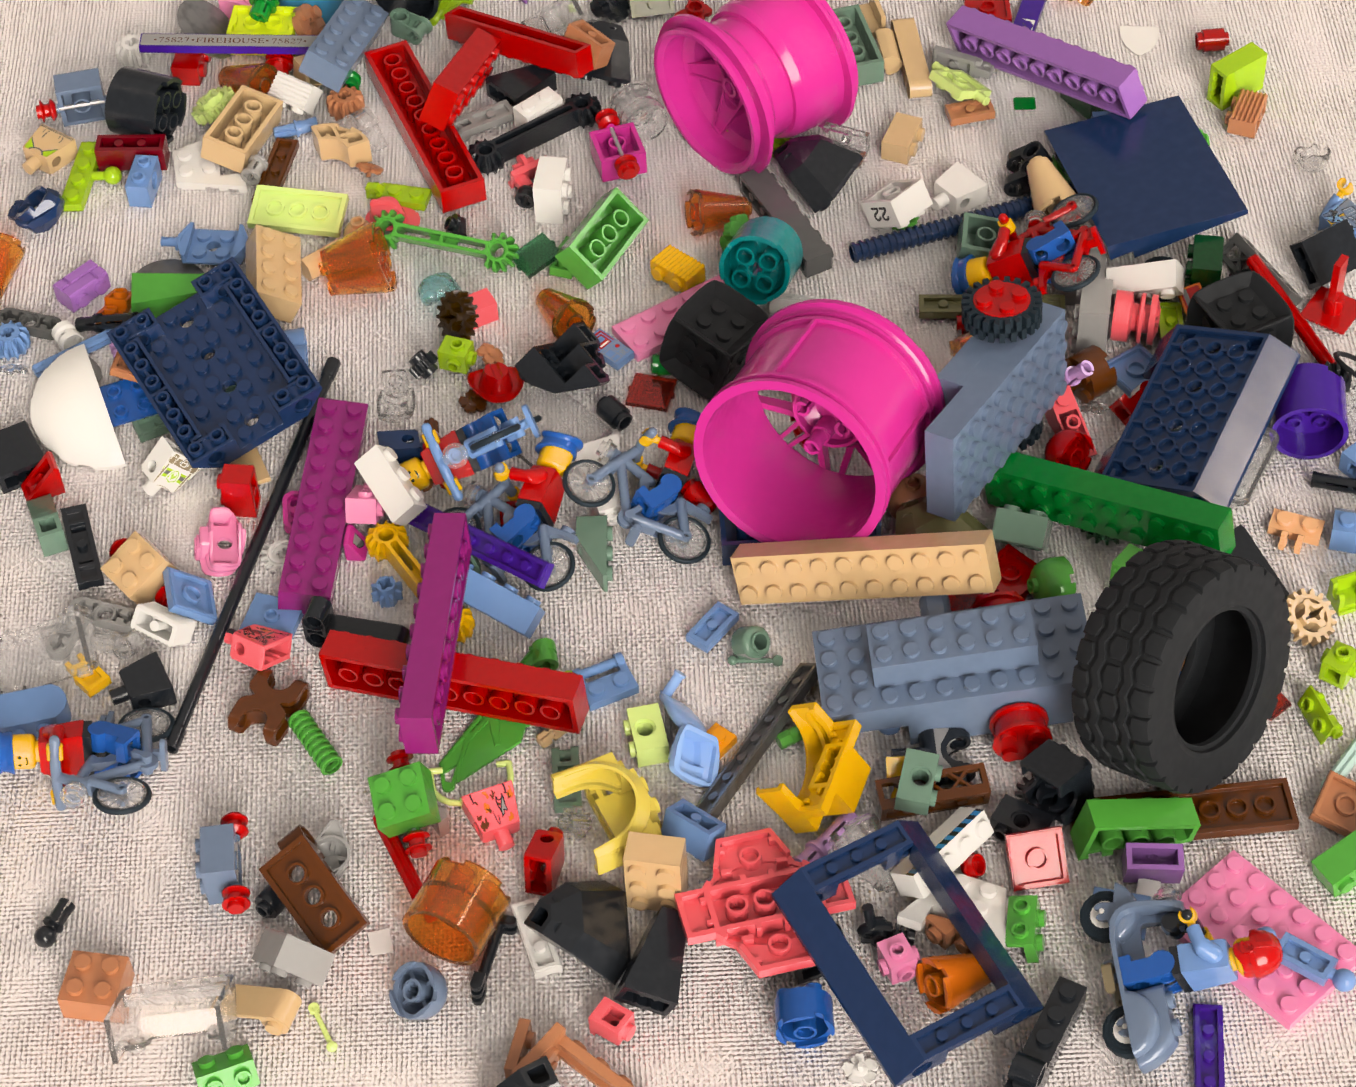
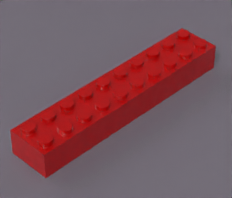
M404 40L364 52L367 74L442 212L446 213L487 200L484 178L454 124L453 126L448 125L443 132L419 120L432 85L408 42Z
M330 630L319 652L328 687L399 700V687L404 686L402 669L403 665L408 663L406 659L407 643L375 638L370 635L352 634L347 631ZM455 652L446 709L580 734L589 711L583 675H578L574 672L556 671L546 667H534L523 663L501 661L497 658L490 659L469 653Z

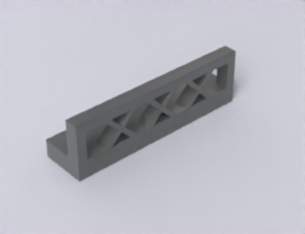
M1236 233L1223 246V261L1234 273L1237 270L1242 271L1243 263L1247 262L1248 257L1257 254L1294 305L1297 306L1303 300L1248 239ZM1236 245L1239 248L1238 258L1230 259L1227 254Z

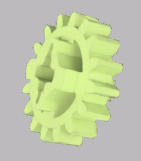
M226 85L222 88L217 87V89L209 90L207 94L198 99L196 102L197 106L192 108V117L198 125L212 124L235 95V92L231 86L227 87Z

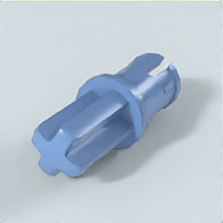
M316 117L299 121L293 120V123L274 127L273 135L275 139L297 136L298 138L302 134L312 132L311 126L317 125L318 122Z

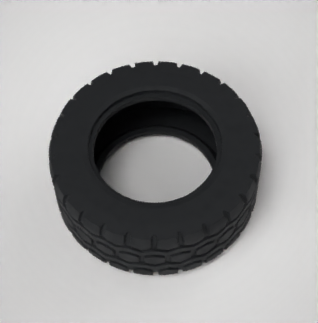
M1165 540L1145 547L1143 551L1133 555L1126 562V566L1121 567L1109 581L1110 587H1105L1095 604L1096 610L1091 612L1083 631L1085 637L1081 638L1077 650L1076 660H1078V664L1074 666L1072 687L1075 689L1072 692V711L1075 713L1074 723L1082 744L1099 763L1172 793L1194 794L1217 786L1222 782V779H1227L1238 769V764L1243 763L1254 749L1253 744L1258 743L1267 727L1266 721L1272 717L1278 702L1276 697L1281 693L1286 673L1284 669L1288 666L1290 646L1287 645L1291 640L1290 621H1288L1290 615L1280 584L1270 572L1258 563L1188 540Z

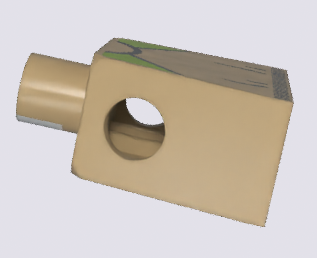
M44 124L40 125L23 146L26 161L22 164V167L30 175L38 169L47 174L55 173L75 160L78 153L75 139Z

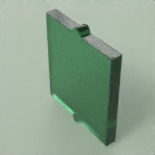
M542 232L515 253L519 255V259H513L512 261L517 265L518 271H522L530 279L557 260L555 255L559 249L555 246L554 240L550 241Z

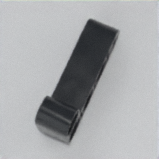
M321 596L310 598L302 618L306 641L318 648H322L330 630L347 631L363 636L370 635L375 638L397 640L407 644L410 640V630L402 625L335 615L331 602Z

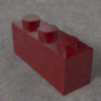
M166 134L97 135L94 152L99 171H105L110 166H115L121 171H130L135 155L158 156L161 170L168 169L170 151Z

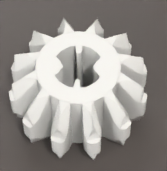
M136 32L133 35L126 34V37H119V41L115 43L116 59H118L119 63H122L123 67L129 65L130 67H141L142 64H148L149 59L153 58V53L139 52L141 34L137 35Z

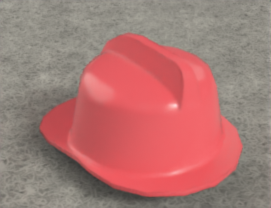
M391 196L371 199L370 211L365 217V220L368 222L376 223L374 215L381 217L382 210H385L388 214L390 210H395L397 215L402 214L405 217L404 224L419 226L420 216L415 210L401 206L398 200ZM393 225L388 226L385 231L392 232Z

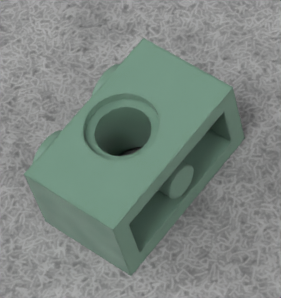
M911 748L906 749L894 809L927 816L929 806L935 807L938 791L933 790L934 782H940L943 766L938 765L940 754ZM919 779L923 780L926 784L917 785L913 781Z

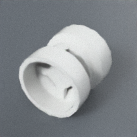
M68 320L57 323L51 332L52 337L59 343L62 350L84 341L83 336L76 330L73 323Z

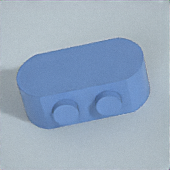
M48 684L0 694L1 732L12 731L13 734H33L36 738H39V729L41 727L71 721L72 714L66 695L56 685Z

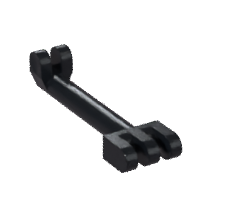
M499 915L496 917L478 972L474 971L470 982L472 1003L474 1005H481L484 1002L487 993V979L502 935H515L517 933V920L514 916Z

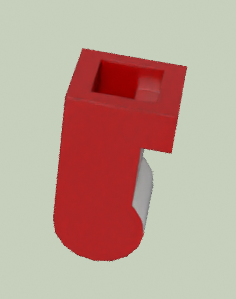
M1148 381L1142 382L1133 389L1130 398L1123 394L1109 406L1125 426Z

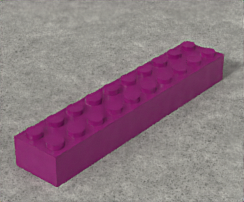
M320 397L318 399L278 590V609L302 610V614H304L308 602L313 596L324 597L331 604L333 603L344 547L345 530L348 525L346 523L345 498L356 485L358 469L354 463L361 458L368 421V404Z
M434 513L432 524H428L429 543L424 545L426 562L421 563L422 583L417 585L419 601L414 603L413 607L415 623L410 624V639L412 641L411 644L406 646V659L408 663L403 665L402 669L404 686L399 687L398 698L400 708L396 707L395 724L400 725L399 742L404 743L406 753L439 754L472 554L466 513Z

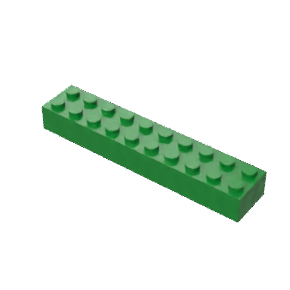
M1018 452L1011 453L1005 465L994 474L992 481L984 486L987 503L993 506L1004 508L1005 504L1020 507L1023 510L1022 512L1030 514V509L1046 512L1048 518L1053 522L1131 542L1136 545L1147 547L1165 540H1188L1231 554L1236 547L1232 508Z

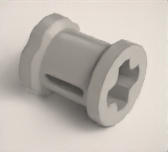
M255 154L250 156L247 168H244L240 173L241 178L250 185L259 184L262 172L266 171L269 166L264 157Z

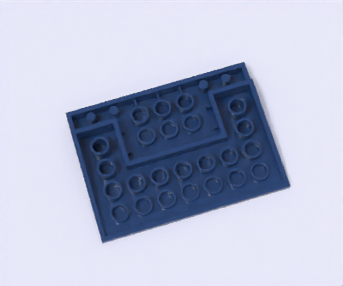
M1179 95L1144 104L1131 120L1114 113H1109L1044 131L1047 144L1071 188L1076 194L1087 193L1097 198L1099 203L1098 210L1089 222L1092 226L1097 227L1110 260L1130 252L1136 258L1248 214V209ZM1080 198V205L1087 216L1093 209V201L1088 198Z

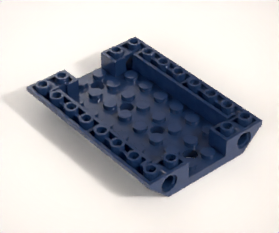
M233 257L191 281L197 293L155 318L148 307L107 332L108 337L192 468H223L224 464H230L308 416L323 389ZM193 321L191 326L183 327L186 322ZM215 353L211 359L204 360L207 354ZM236 385L235 390L232 392H225L229 386ZM251 419H258L256 424L252 426L247 425Z

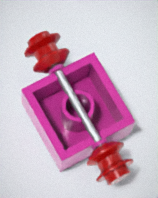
M605 108L599 111L595 117L599 130L589 132L590 153L602 182L620 178L628 180L638 174L646 173V151L634 123L620 125L617 112L612 108Z

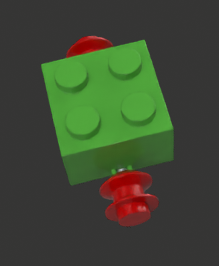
M399 749L391 752V756L386 759L388 764H393L389 771L368 777L377 828L389 838L407 833L402 838L403 843L409 844V847L404 851L405 854L411 855L412 858H422L432 849V845L425 842L430 837V834L420 830V828L441 822L431 771L420 761L412 764L409 763L414 757L413 754L406 753L405 749Z

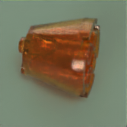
M375 222L361 226L320 251L322 262H319V269L321 275L326 276L328 279L327 287L331 296L385 294L393 292L397 288L396 272L391 271L392 262L390 256L392 255L380 226L375 227Z

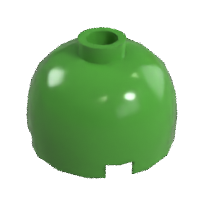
M1064 556L1049 557L1038 562L1033 567L1027 580V589L1034 599L1076 594V582L1071 583L1070 574H1074L1070 562Z

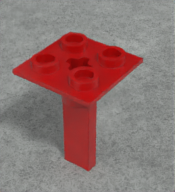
M1344 254L1334 264L1330 289L1321 286L1301 312L1306 320L1341 335L1345 334L1356 319V300L1345 296L1342 292L1349 256Z

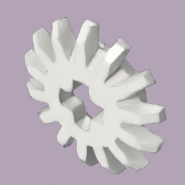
M282 536V540L279 541L274 538L273 544H265L268 550H261V554L265 555V557H261V562H267L264 564L265 568L273 566L272 572H276L281 567L282 573L285 558L280 559V556L277 554L287 551L289 540L286 539V536Z

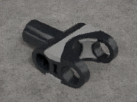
M936 728L924 730L918 736L919 747L911 748L940 754L938 765H942L943 769L970 764L950 757L951 754L959 752V750H963L971 744L970 734L963 729ZM907 748L891 749V756H905ZM976 772L967 773L963 780L968 783L975 778ZM943 777L936 785L941 788L952 787L955 781L948 777Z

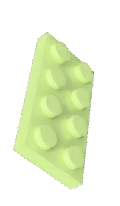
M257 184L247 225L248 228L252 229L257 224L281 232L340 238L349 197L348 194Z

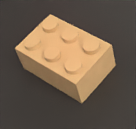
M629 831L623 856L627 907L639 911H659L662 906L677 910L674 894L688 891L689 886L686 838Z

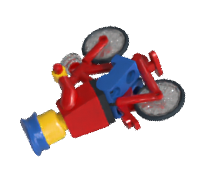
M1087 193L1069 196L1060 201L1053 208L1051 214L1047 216L1040 210H1031L1025 214L1023 219L1027 230L1020 235H1017L1015 231L1016 226L1012 219L1008 218L1005 213L999 214L997 223L1000 228L988 257L976 258L974 255L969 254L965 258L960 259L956 257L954 259L951 270V283L956 294L966 293V289L969 286L973 288V283L978 281L982 284V279L985 278L992 281L993 277L999 276L1001 281H1004V276H1010V281L1012 282L1015 278H1020L1021 284L1024 281L1030 282V287L1035 285L1037 291H1040L1042 295L1047 294V284H1052L1055 289L1063 292L1079 290L1089 285L1098 276L1101 268L1099 260L1089 255L1090 249L1097 246L1100 254L1103 255L1106 254V248L1096 226L1088 228V226L1084 225L1078 230L1070 228L1084 224L1096 214L1099 206L1097 198Z

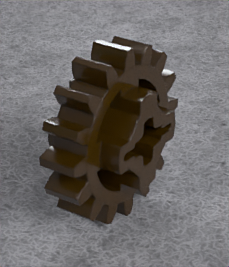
M451 290V292H445V297L440 298L442 305H437L440 313L436 315V318L440 320L438 328H443L442 336L450 335L470 340V336L475 335L473 328L478 327V324L475 322L476 318H479L475 311L478 306L472 304L474 298L468 297L467 291Z

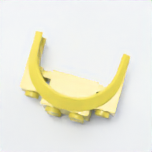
M612 752L551 774L552 790L556 799L584 790L588 803L610 840L593 850L595 855L594 868L598 875L623 866V856L629 831L662 835V825L658 817V813L661 812L657 799L655 797L651 798L648 794L649 789L643 776L639 777L634 768L626 769L621 760L617 761ZM606 790H607V791H610V792H613V793L607 795Z

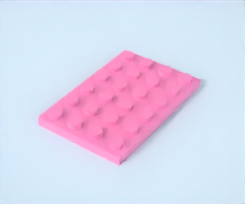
M1235 850L1231 851L1177 898V900L1184 903L1186 909H1190L1189 906L1196 910L1199 920L1204 927L1209 929L1214 940L1226 939L1230 947H1233V942L1237 938L1249 936V930L1268 926L1276 932L1279 939L1283 937L1285 932H1288L1339 959L1335 969L1346 968L1352 972L1356 970V946ZM1187 933L1181 939H1178L1183 944L1191 943ZM1282 964L1273 974L1261 979L1256 977L1246 978L1237 970L1238 980L1230 982L1288 1030L1294 1027L1335 989L1331 979H1328L1325 985L1321 986Z

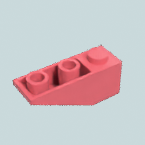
M1067 385L1065 393L1059 396L1052 409L1045 413L1047 422L1055 434L1061 430L1068 429L1080 431L1090 437L1071 387ZM1095 447L1093 450L1090 449L1089 457L1097 455Z

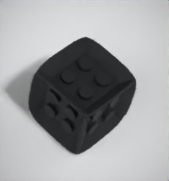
M1255 271L1237 273L1203 287L1193 294L1188 305L1185 325L1271 334L1289 347L1292 346L1294 334L1292 311L1268 281ZM1217 349L1214 352H1211L1210 354L1216 353L1220 349Z
M717 280L710 281L691 296L670 321L660 349V363L680 382L699 395L711 400L722 387L733 381L744 367L752 338L769 316L754 302L732 287Z

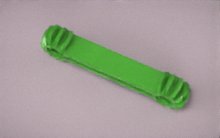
M382 210L381 217L374 215L376 223L369 224V227L373 229L369 235L371 238H374V244L377 246L381 245L384 250H388L390 246L392 249H397V243L400 241L486 259L484 266L487 269L492 267L494 273H498L500 268L503 272H507V265L515 267L512 260L519 259V255L515 253L519 250V246L514 244L515 239L512 236L507 237V234L501 232L499 237L496 233H492V240L490 241L404 224L405 217L402 214L397 215L395 210H390L389 214ZM393 225L392 232L385 235L386 228ZM409 232L423 236L430 237V240L405 235L404 233ZM458 243L482 247L485 249L477 250L473 248L458 246ZM499 248H504L503 254L500 257H495V252Z

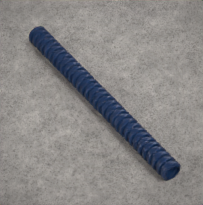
M1030 195L1029 198L1025 196L1022 200L1017 198L1015 202L1009 200L1008 203L1002 202L1001 205L995 204L994 207L990 205L988 209L983 207L981 211L975 209L974 212L968 211V213L998 218L999 214L1005 213L1008 218L1017 221L1018 218L1031 217L1032 214L1034 215ZM961 213L960 216L956 214L953 218L949 216L946 220L941 218L940 221L934 220L933 223L920 224L919 227L915 225L912 229L907 227L905 231L900 229L898 233L892 231L891 234L885 233L884 236L878 235L877 238L873 236L870 240L866 238L863 242L858 240L856 244L850 242V257L854 263H858L859 260L866 261V258L873 259V256L878 258L880 254L885 256L887 252L893 254L894 251L900 252L901 249L907 250L908 247L914 248L915 245L919 247L922 243L927 245L929 241L934 243L936 239L942 241L943 238L956 237L964 213Z

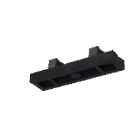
M86 503L60 509L79 591L105 585Z

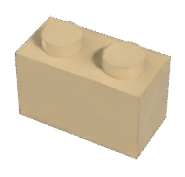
M896 112L881 141V159L907 165L911 156L915 157L918 142H922L924 139L925 128H922L923 118Z

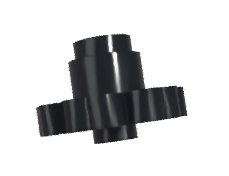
M593 0L590 3V9L597 18L607 16L610 20H615L619 23L629 16L627 11L630 9L628 0Z

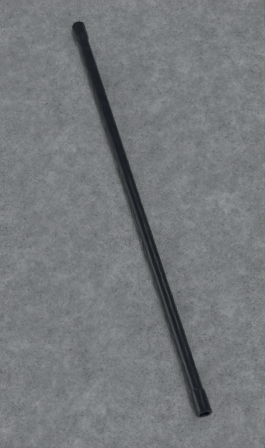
M329 357L326 360L319 380L323 389L309 415L304 417L178 712L172 731L166 738L168 753H178L185 737L186 728L223 643L225 633L231 624L281 505L283 496L286 493L312 431L319 397L326 398L331 383L334 381L341 362L335 357Z

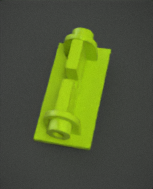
M1309 685L1298 700L1297 705L1320 745H1323L1328 737H1333V739L1340 738L1343 735V727L1339 724L1335 715H1329L1332 710L1327 704L1324 694L1315 691L1312 685Z

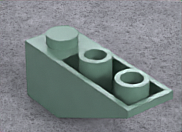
M51 494L26 501L44 558L69 550Z
M607 515L576 516V536L579 539L577 553L602 590L608 592V581H613V567L608 566V561H613V546H608V541H613V526H608Z

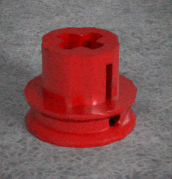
M266 54L265 66L269 69V78L271 80L275 79L277 71L289 75V71L293 69V55Z

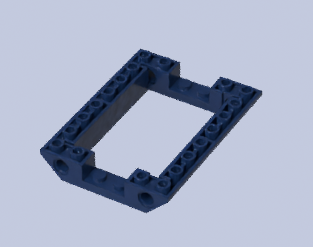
M897 820L799 868L771 895L894 1087H898L945 1062L949 1051L989 1030L995 1036L1037 1014L1044 1008L918 821ZM909 856V860L997 989L911 1035H908L822 903V901L836 895L838 884L879 864L885 871L899 864L900 860Z

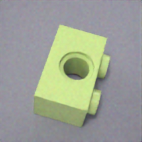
M654 703L627 708V720H623L625 736L631 737V741L628 742L631 758L636 757L638 768L669 762V743L659 704Z

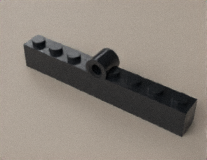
M1059 977L1022 1052L1018 1051L1016 1053L1004 1087H1045L1085 1006L1087 987L1064 977Z

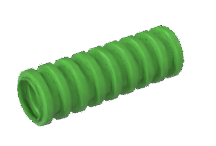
M299 710L292 714L288 720V725L293 733L296 734L305 750L308 751L309 756L312 757L321 773L330 775L336 772L342 766V758L334 750L326 735L322 733L314 718L310 716L307 710Z

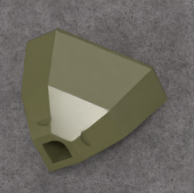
M927 496L902 503L896 511L895 535L989 530L967 511L962 513L955 522L928 513Z

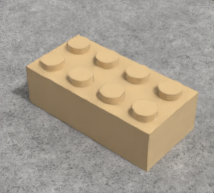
M241 85L203 136L201 158L241 173L244 168H247L250 156L260 151L273 133V128L277 127L280 123L283 101Z
M256 224L246 241V277L274 318L288 323L292 322L302 305L300 237Z

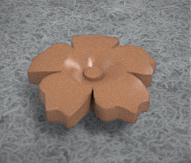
M367 162L356 164L360 172L366 173V177H371V173L381 175L384 171L382 167Z
M483 343L476 350L477 355L483 357L482 360L485 362V365L496 364L497 362L504 363L502 352L489 343Z

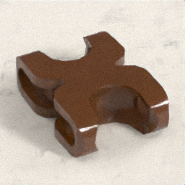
M268 668L263 671L258 670L250 681V691L253 694L239 698L228 716L229 730L236 733H244L249 726L262 723L265 724L263 727L265 743L278 746L289 731L286 718H290L295 712L303 710L310 697L309 683L295 680L288 688L282 690L273 689L275 686L273 670Z

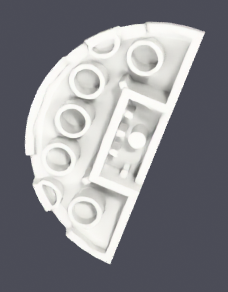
M81 344L57 357L39 377L30 403L33 428L42 445L48 451L51 450L58 455L61 461L75 467H78L79 464L92 466L94 470H108L126 466L85 345Z

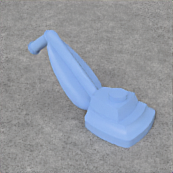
M675 669L673 676L664 689L660 691L659 695L668 715L679 728L668 756L669 769L673 774L689 784L699 787H710L718 776L720 761L719 742L717 737L706 732L705 726L691 709L671 697L681 681L686 678L684 673Z

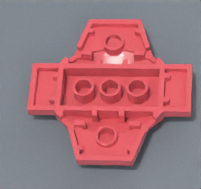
M771 828L716 839L713 878L710 881L706 880L700 889L674 894L675 904L688 945L715 940L716 946L726 945L736 949L758 978L816 966L771 896L799 868L810 862L804 859L802 862L795 861L791 857L788 847ZM848 880L838 884L836 895L822 901L829 914L856 909V900Z

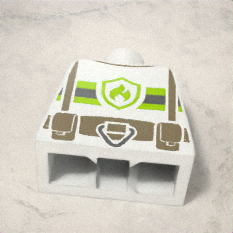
M162 436L141 466V469L148 477V480L142 485V489L152 497L161 487L172 493L176 492L202 468H192L177 443Z

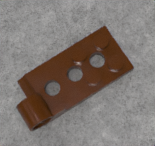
M299 824L277 842L281 851L259 868V871L311 943L334 954L370 925V922L324 861L325 857L317 847V842L304 826ZM297 866H301L304 869V877L299 882H295L292 878V871ZM317 888L320 891L321 897L318 903L312 905L308 900V894L312 889ZM334 911L337 915V921L333 926L328 927L324 922V917L327 912Z

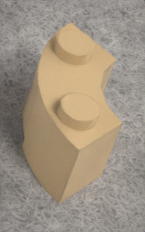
M323 123L311 126L314 147L321 160H341L351 168L355 167L357 163L372 161L369 140L358 129L351 127V129L339 127V123Z

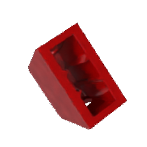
M550 827L548 830L538 829L535 831L524 854L526 893L545 896L556 889L565 860L564 834L561 829ZM546 863V867L543 872L541 870V866Z

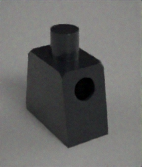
M156 651L121 669L119 676L122 686L108 691L114 706L129 700L133 710L145 707L161 708L177 703L173 686Z

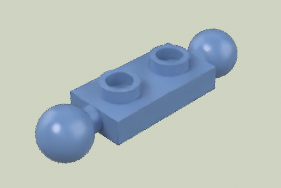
M1263 926L1257 929L1273 933L1277 937L1276 932L1271 927ZM1285 932L1281 939L1278 938L1283 951L1282 965L1321 986H1324L1327 980L1331 979L1334 987L1341 992H1348L1355 987L1356 976L1351 970L1346 968L1335 969L1339 959L1288 932Z

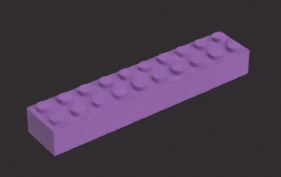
M964 5L946 23L957 51L981 58L983 61L994 65V68L1130 120L1147 101L1138 71L1130 64L1120 63L1113 58L1101 56L1094 51L1090 52L1082 49L1078 45L1065 43L1061 39L1049 37L1042 32H1035L1025 26L1013 24L1009 20H1002L992 14H986L976 8H969Z

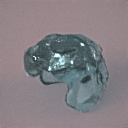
M446 272L427 276L421 280L418 286L420 300L426 306L431 305L433 301H440L441 297H445V292L461 290L456 280L450 273Z

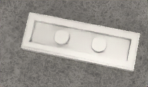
M537 897L510 905L512 915L517 920V929L535 979L563 971L555 946L542 939L524 924V921L539 901Z

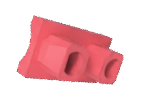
M519 154L516 157L517 163L512 165L513 171L510 172L511 180L508 181L511 189L516 187L518 190L523 185L533 187L531 179L535 178L539 159L534 160L532 156L526 158L525 155Z

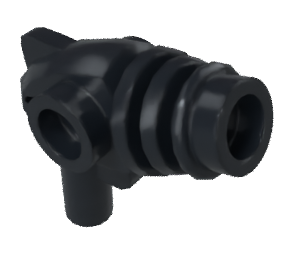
M866 903L862 906L865 923L857 928V933L861 937V943H871L877 948V942L903 932L910 946L914 945V929L907 927L906 931H904V926L901 925L899 930V924L895 923L893 929L892 922L887 921L885 917H875L872 904Z

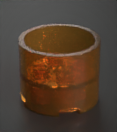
M443 857L436 861L404 914L402 922L404 929L411 939L428 953L449 963L471 965L476 963L509 908L511 898L506 896L501 890L502 882L487 869L469 860H465L462 864L451 861L449 857Z

